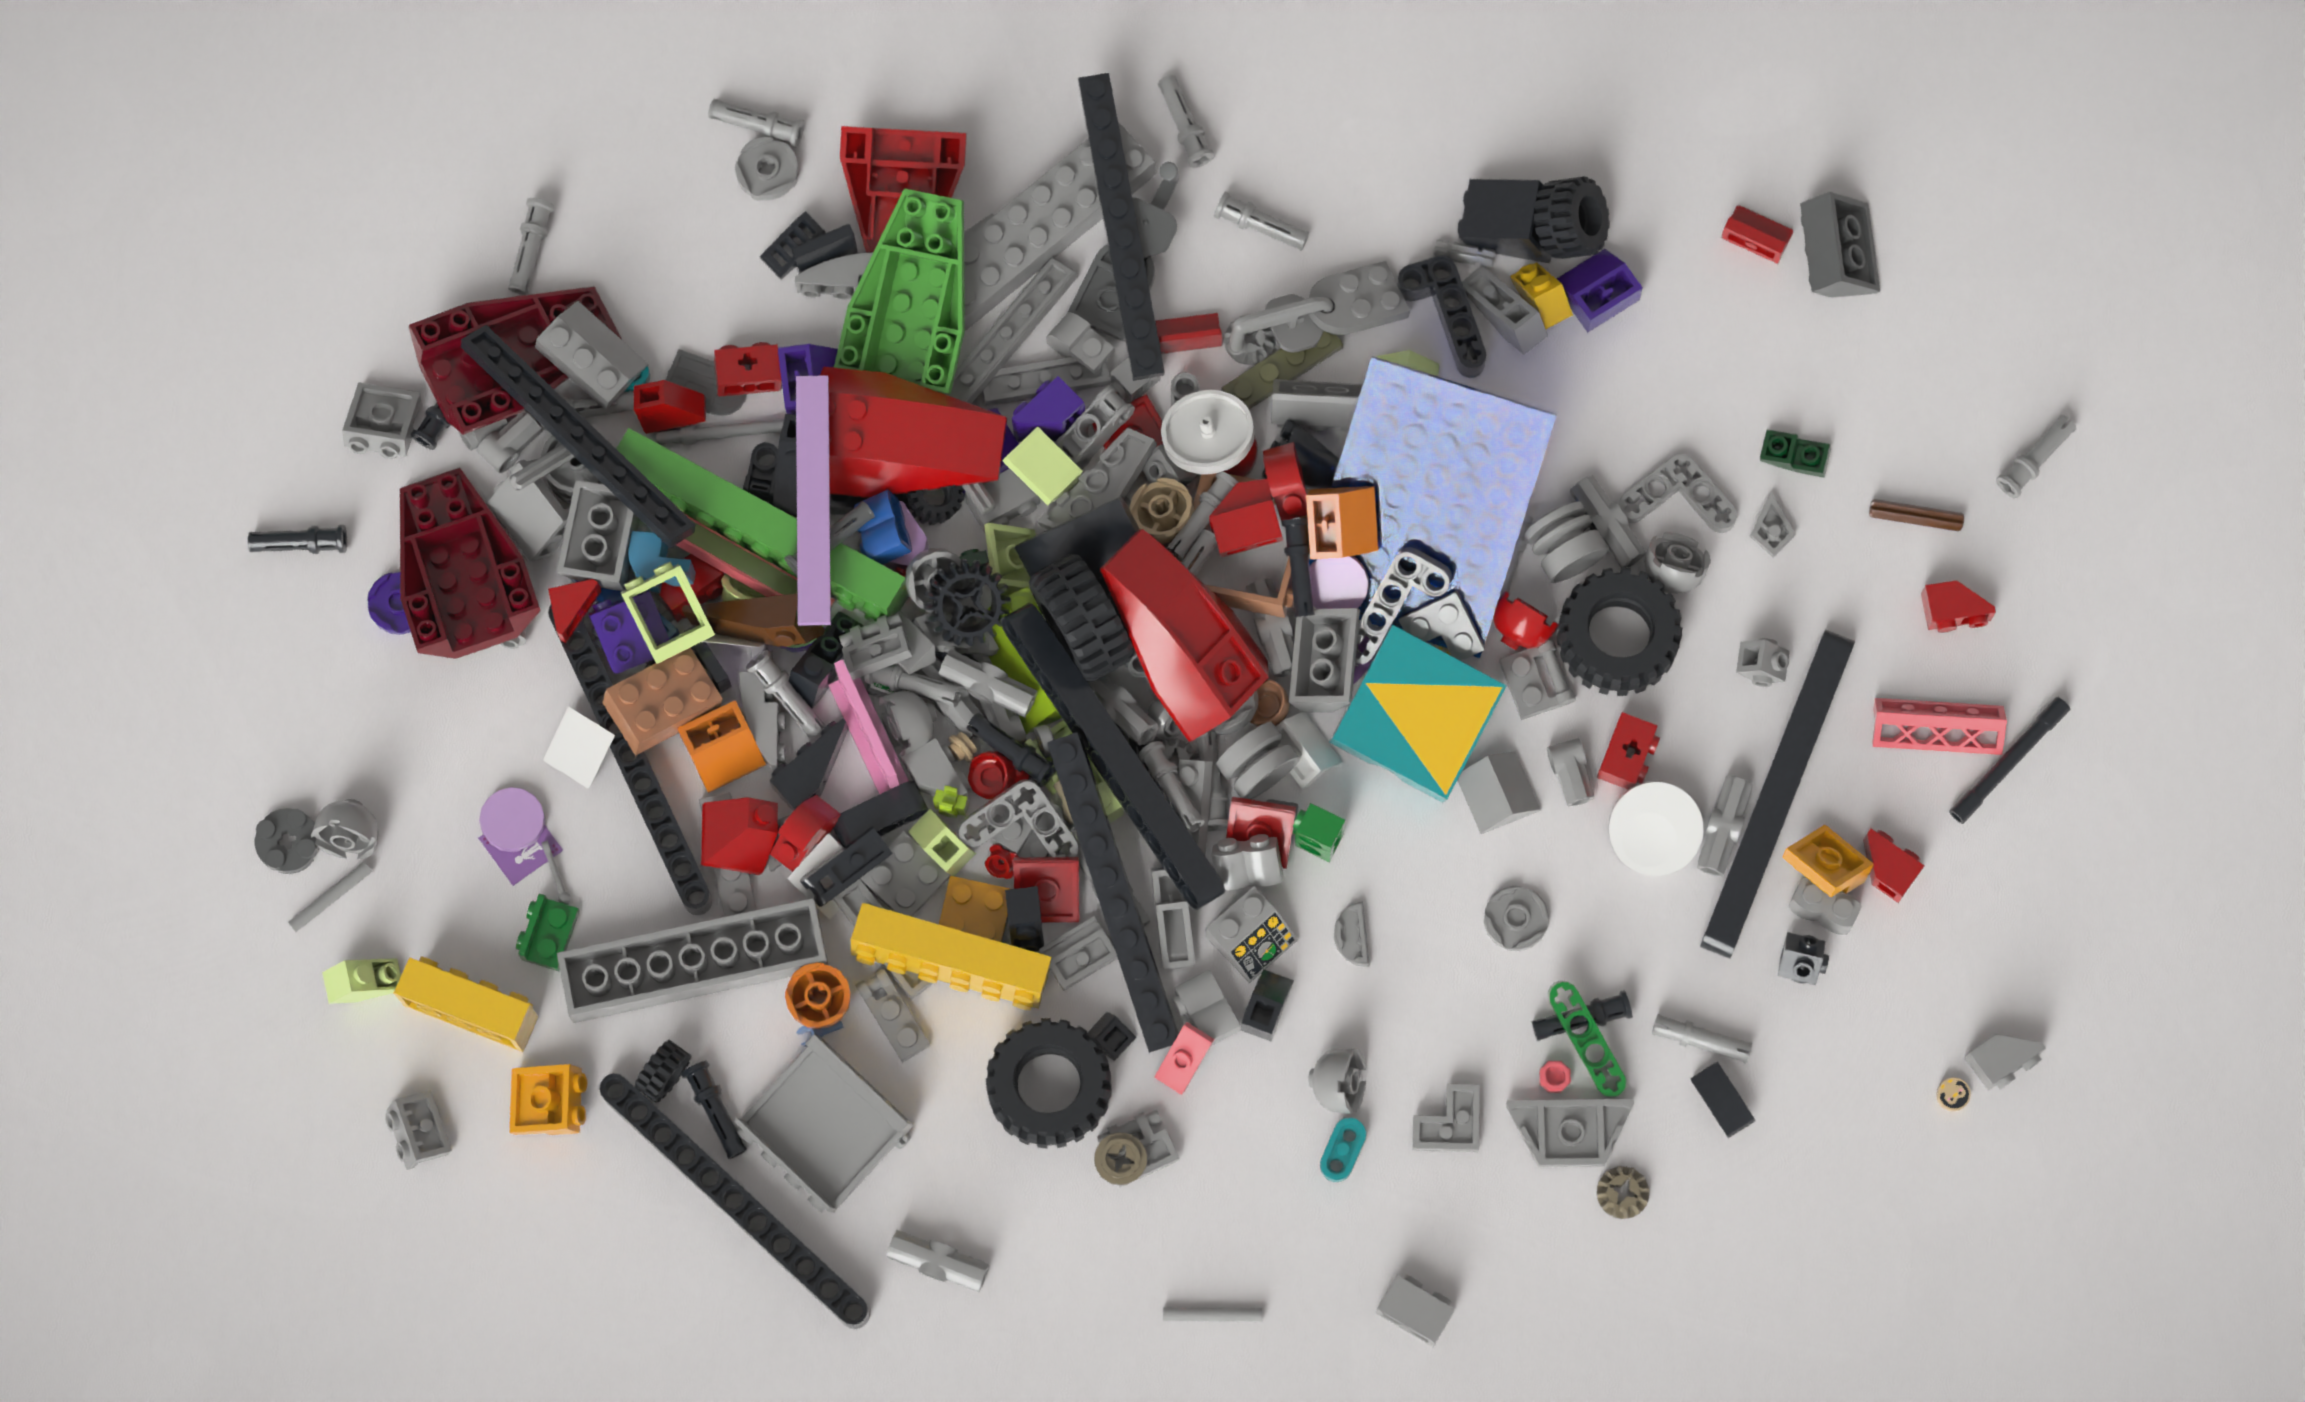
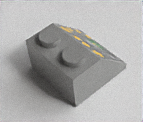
M1255 886L1249 889L1206 928L1207 939L1249 984L1262 973L1263 969H1267L1297 942V938L1281 915Z

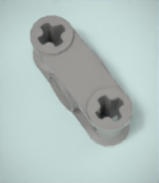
M1113 385L1104 388L1073 425L1054 442L1081 470L1087 466L1095 453L1132 416L1135 410L1131 403L1126 404L1116 394L1117 390ZM1095 422L1097 424V431L1095 435L1089 437L1088 428Z

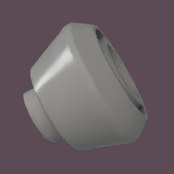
M1159 699L1152 702L1148 709V716L1154 719L1159 726L1156 736L1160 739H1171L1178 736L1181 730Z

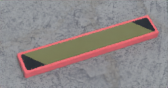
M687 516L696 525L695 533L676 544V546L766 597L798 593L796 577ZM831 598V607L835 601L833 598Z

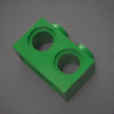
M1310 803L1307 811L1301 809L1294 821L1292 834L1296 836L1295 846L1330 863L1344 835L1346 820Z

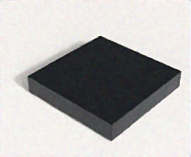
M846 224L793 247L792 253L796 270L800 274L825 261L858 254L854 232L850 224Z

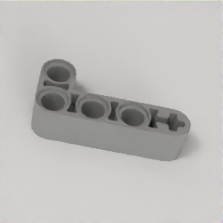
M1412 547L1400 550L1358 624L1357 644L1361 643L1366 633L1372 635L1366 646L1367 650H1364L1363 653H1359L1357 651L1358 645L1356 646L1355 663L1365 664L1373 658L1412 586L1433 597L1440 596L1448 590L1452 581V573L1445 564ZM1403 557L1413 558L1417 568L1413 571H1405L1400 565V559ZM1433 572L1440 573L1445 579V584L1441 587L1431 585L1428 575ZM1393 584L1399 587L1401 597L1397 599L1389 598L1385 593V586ZM1373 612L1381 613L1386 619V624L1380 627L1374 626L1370 622L1369 615Z

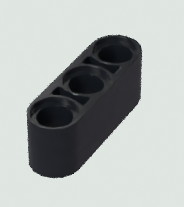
M908 781L842 812L833 829L844 848L871 826L874 827L881 837L922 817L929 809L915 781Z

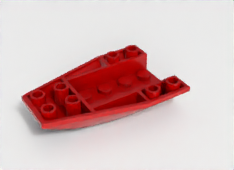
M1139 529L1100 568L1152 691L1188 742L1195 740L1231 718L1269 678L1268 660L1234 611L1144 529Z

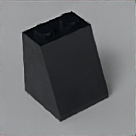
M1470 179L1468 190L1465 191L1463 196L1464 212L1462 219L1458 223L1459 238L1467 245L1478 246V250L1488 248L1495 250V253L1499 255L1551 263L1552 256L1545 252L1544 246H1541L1539 236L1535 230L1534 214L1536 209L1534 204L1535 201H1538L1537 194L1539 190H1542V182L1540 180Z

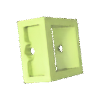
M671 562L653 570L655 575L646 580L639 576L625 583L626 590L620 592L656 664L715 635L679 564L673 566ZM676 576L700 625L656 646L632 597Z

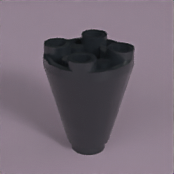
M1287 419L1280 432L1281 441L1274 440L1270 449L1294 442L1302 467L1303 481L1306 489L1349 487L1354 471L1348 469L1349 466L1303 427ZM1264 467L1261 477L1267 479Z

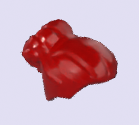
M988 751L980 753L972 759L969 767L968 782L974 793L989 800L995 798L1016 782L1029 779L1030 775L1024 771L1019 772L1014 769L1013 762L1002 753Z

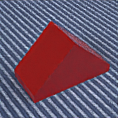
M594 579L548 588L556 631L560 640L565 643L602 591L599 583Z

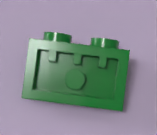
M539 893L537 900H532L528 907L526 919H529L526 932L521 931L517 939L516 950H519L518 955L522 961L559 971L557 953L567 950L580 912L579 908L547 899L546 895Z

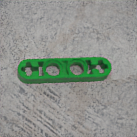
M1567 981L1555 982L1548 990L1547 997L1549 1003L1596 1088L1607 1097L1620 1095L1626 1087L1625 1075L1578 990ZM1557 989L1571 990L1572 994L1568 996V1000L1573 1007L1579 1003L1580 1009L1572 1010L1563 1017L1562 1012L1568 1010L1563 1002L1555 1001L1554 998L1558 996ZM1577 1015L1584 1016L1588 1021L1587 1029L1580 1034L1572 1032L1570 1028L1571 1019ZM1592 1044H1599L1604 1050V1055L1598 1062H1590L1586 1057V1050ZM1609 1060L1612 1066H1607V1071L1611 1076L1615 1077L1618 1075L1619 1080L1615 1082L1616 1088L1614 1090L1608 1086L1603 1088L1602 1084L1606 1082V1078L1602 1071L1599 1070L1596 1075L1593 1069L1603 1067Z

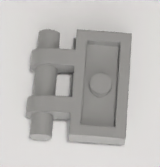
M899 613L889 617L886 615L880 616L874 623L864 627L857 625L850 628V632L839 636L843 646L842 652L847 670L852 680L912 657L908 639L902 627L903 621Z
M1157 1110L1146 1115L1142 1112L1134 1116L1135 1120L1119 1127L1113 1125L1107 1128L1108 1132L1097 1136L1100 1143L1105 1137L1114 1133L1133 1135L1141 1131L1144 1139L1140 1141L1146 1150L1147 1164L1140 1178L1179 1161V1156L1167 1130L1164 1129L1154 1134L1151 1126L1162 1122ZM1125 1146L1119 1155H1107L1116 1163L1115 1172H1118L1123 1164L1130 1163L1134 1165V1163L1126 1158Z

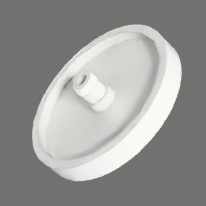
M1203 390L1184 396L1168 410L1161 427L1163 446L1170 460L1178 467L1196 474H1215L1234 467L1250 451L1255 435L1252 415L1247 406L1234 395L1218 390Z
M1650 781L1633 786L1619 797L1610 813L1608 834L1614 852L1625 865L1641 874L1662 876L1680 870L1694 858L1703 838V819L1695 801L1681 788L1667 782Z

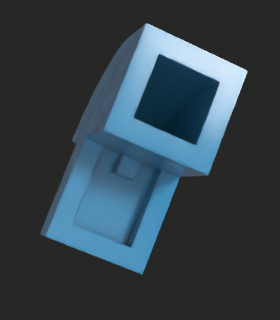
M632 531L628 557L636 578L642 576L643 580H646L655 575L653 571L655 568L671 562L673 566L679 564L689 584H694L696 572L691 560L667 558L668 546L655 533ZM676 576L664 581L671 586H680ZM662 583L648 590L655 593H660Z

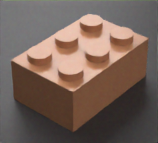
M690 647L607 688L602 703L636 756L678 734V727L720 708L723 698Z

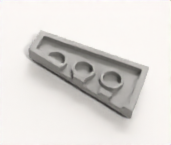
M1127 427L1099 456L1100 461L1090 471L1086 470L1078 478L1079 482L1068 494L1064 492L1056 501L1057 505L1048 514L1044 513L1037 520L1039 525L1049 530L1120 496L1125 498L1157 446L1155 440Z

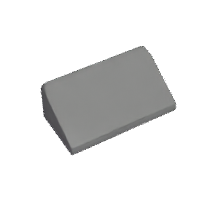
M898 611L897 613L902 618V627L906 633L912 653L911 658L898 662V664L908 674H911L936 662L935 645L901 611Z

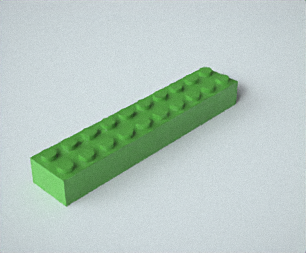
M628 428L616 449L685 515L797 578V575L791 570L784 558L788 554L793 555L797 552V519ZM843 543L830 552L831 595L837 598L836 602L849 611H853L855 608L865 613V619L871 623L876 622L880 616L886 615L889 617L902 609L909 597L904 576Z

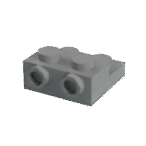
M358 382L342 430L344 446L357 454H363L369 450L379 452L388 459H394L398 455L406 456L412 440L413 423L421 402L420 392Z
M1022 787L1020 789L1021 796L1016 800H1013L1012 795L1006 797L1012 804L1015 813L1021 810L1017 803L1023 799H1026L1028 802L1033 800L1032 794L1035 792L1033 788L1027 790L1025 787ZM1047 797L1052 806L1054 807V809L1057 811L1061 819L1064 821V823L1072 833L1073 829L1075 828L1074 825L1067 823V821L1063 818L1062 808L1052 803L1051 799ZM1006 809L1003 816L996 814L993 820L997 822L1006 820L1009 816V809ZM1043 812L1036 818V825L1042 830H1047L1054 824V817L1051 813ZM1024 816L990 838L991 844H1000L1003 849L1015 852L1019 857H1052ZM989 825L988 831L992 830L994 827ZM1059 827L1053 835L1045 837L1046 841H1049L1051 837L1054 838L1058 845L1057 850H1055L1057 854L1065 844L1058 835L1059 832L1064 831L1062 827Z

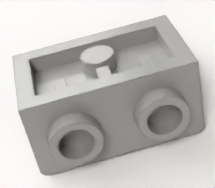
M432 1091L396 1099L387 1108L386 1123L389 1130L394 1132L397 1141L396 1152L400 1161H404L407 1170L414 1168L418 1163L447 1156L452 1152Z

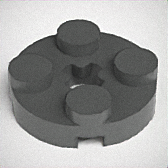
M285 808L270 813L256 826L254 844L258 857L266 866L279 873L294 874L305 870L312 864L313 858L320 849L315 845L316 837L311 838L314 821L299 809ZM285 834L296 836V840L292 842V848L287 849L284 845H279V841L283 839Z

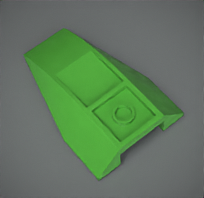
M904 188L847 307L834 368L888 373L934 391L951 394L965 333L964 201Z

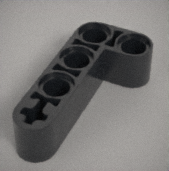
M1442 255L1403 267L1399 272L1397 285L1404 299L1412 302L1432 296L1459 373L1468 378L1479 376L1485 367L1486 350L1454 261L1450 257ZM1442 269L1447 271L1449 276L1440 279L1434 275V272ZM1411 278L1416 279L1419 282V286L1410 288L1404 284V281ZM1447 298H1454L1460 304L1456 307H1449L1443 301ZM1458 326L1466 327L1469 330V334L1465 336L1457 335L1454 332V328ZM1468 347H1470L1469 352L1471 358L1473 360H1477L1476 363H1472L1470 359H1466Z

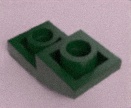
M1766 430L1760 461L1790 471L1825 478L1832 448L1827 443L1799 439L1798 434Z

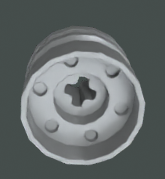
M1580 501L1570 503L1547 513L1524 534L1527 543L1534 544L1532 548L1534 554L1549 553L1541 561V567L1551 583H1559L1584 572L1600 561L1609 551V547L1598 530L1583 533L1592 524L1593 520L1589 515H1584L1586 508Z

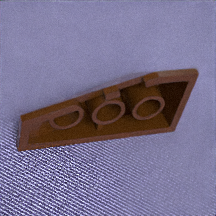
M798 593L700 604L713 632L720 635L766 643L773 646L789 647L795 644L808 643L824 635L825 631L822 625L798 626ZM683 606L682 612L691 625H700L691 606Z

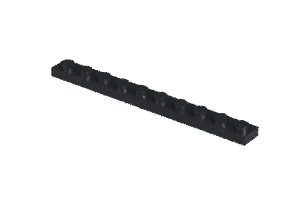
M1109 73L1078 77V86L1132 379L1135 381L1164 376V366Z
M487 325L461 339V348L669 548L695 533L696 525Z
M1080 732L1047 742L1148 1051L1150 1053L1172 1046L1179 1032Z

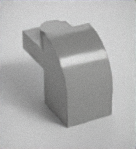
M1068 312L1046 336L1047 344L1064 358L1073 357L1093 374L1115 352V347L1092 330L1090 323L1072 312Z

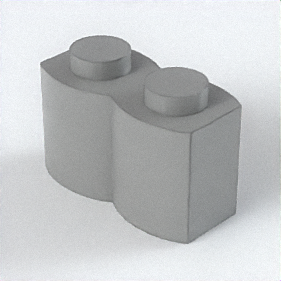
M1258 834L1252 836L1247 841L1225 838L1213 845L1211 853L1213 867L1222 880L1225 891L1242 889L1249 886H1270L1282 882L1283 868L1277 837Z
M1802 878L1788 907L1794 914L1803 919L1819 921L1830 932L1848 935L1862 906L1855 898L1845 893L1839 892L1830 897L1808 878Z
M1210 970L1175 987L1177 996L1172 998L1178 1012L1181 1016L1187 1014L1193 1026L1215 1039L1212 1045L1240 1031V1024Z

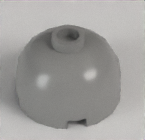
M1668 532L1656 539L1657 535L1654 536L1649 544L1644 560L1646 573L1649 574L1648 578L1652 583L1658 579L1665 585L1663 589L1665 593L1675 594L1687 593L1699 586L1711 563L1708 551L1705 550L1703 554L1697 548L1699 543L1696 540L1682 534Z
M930 548L920 552L910 561L905 572V585L909 597L918 607L925 610L923 604L933 601V599L926 597L924 592L925 590L935 591V587L929 583V580L934 578L939 582L942 579L937 572L940 568L948 574L951 572L949 563L954 562L957 569H961V559L956 554L946 549ZM971 578L959 580L950 587L964 589L969 585ZM944 595L942 603L943 614L952 611L954 608V602L946 595Z
M907 691L894 692L880 697L879 706L885 704L886 712L881 714L884 727L893 747L901 746L903 750L899 753L901 757L931 741L934 732L933 722L937 721V715L931 703L925 704L919 695Z
M347 799L328 804L321 810L314 822L311 838L315 836V845L328 854L347 859L345 852L358 854L357 859H364L371 856L375 850L378 839V826L374 815L361 802Z
M1337 1048L1327 1051L1317 1061L1315 1068L1310 1070L1309 1086L1313 1088L1314 1095L1321 1106L1329 1111L1353 1114V1112L1359 1110L1366 1086V1081L1359 1082L1360 1070L1366 1071L1364 1056L1360 1049Z

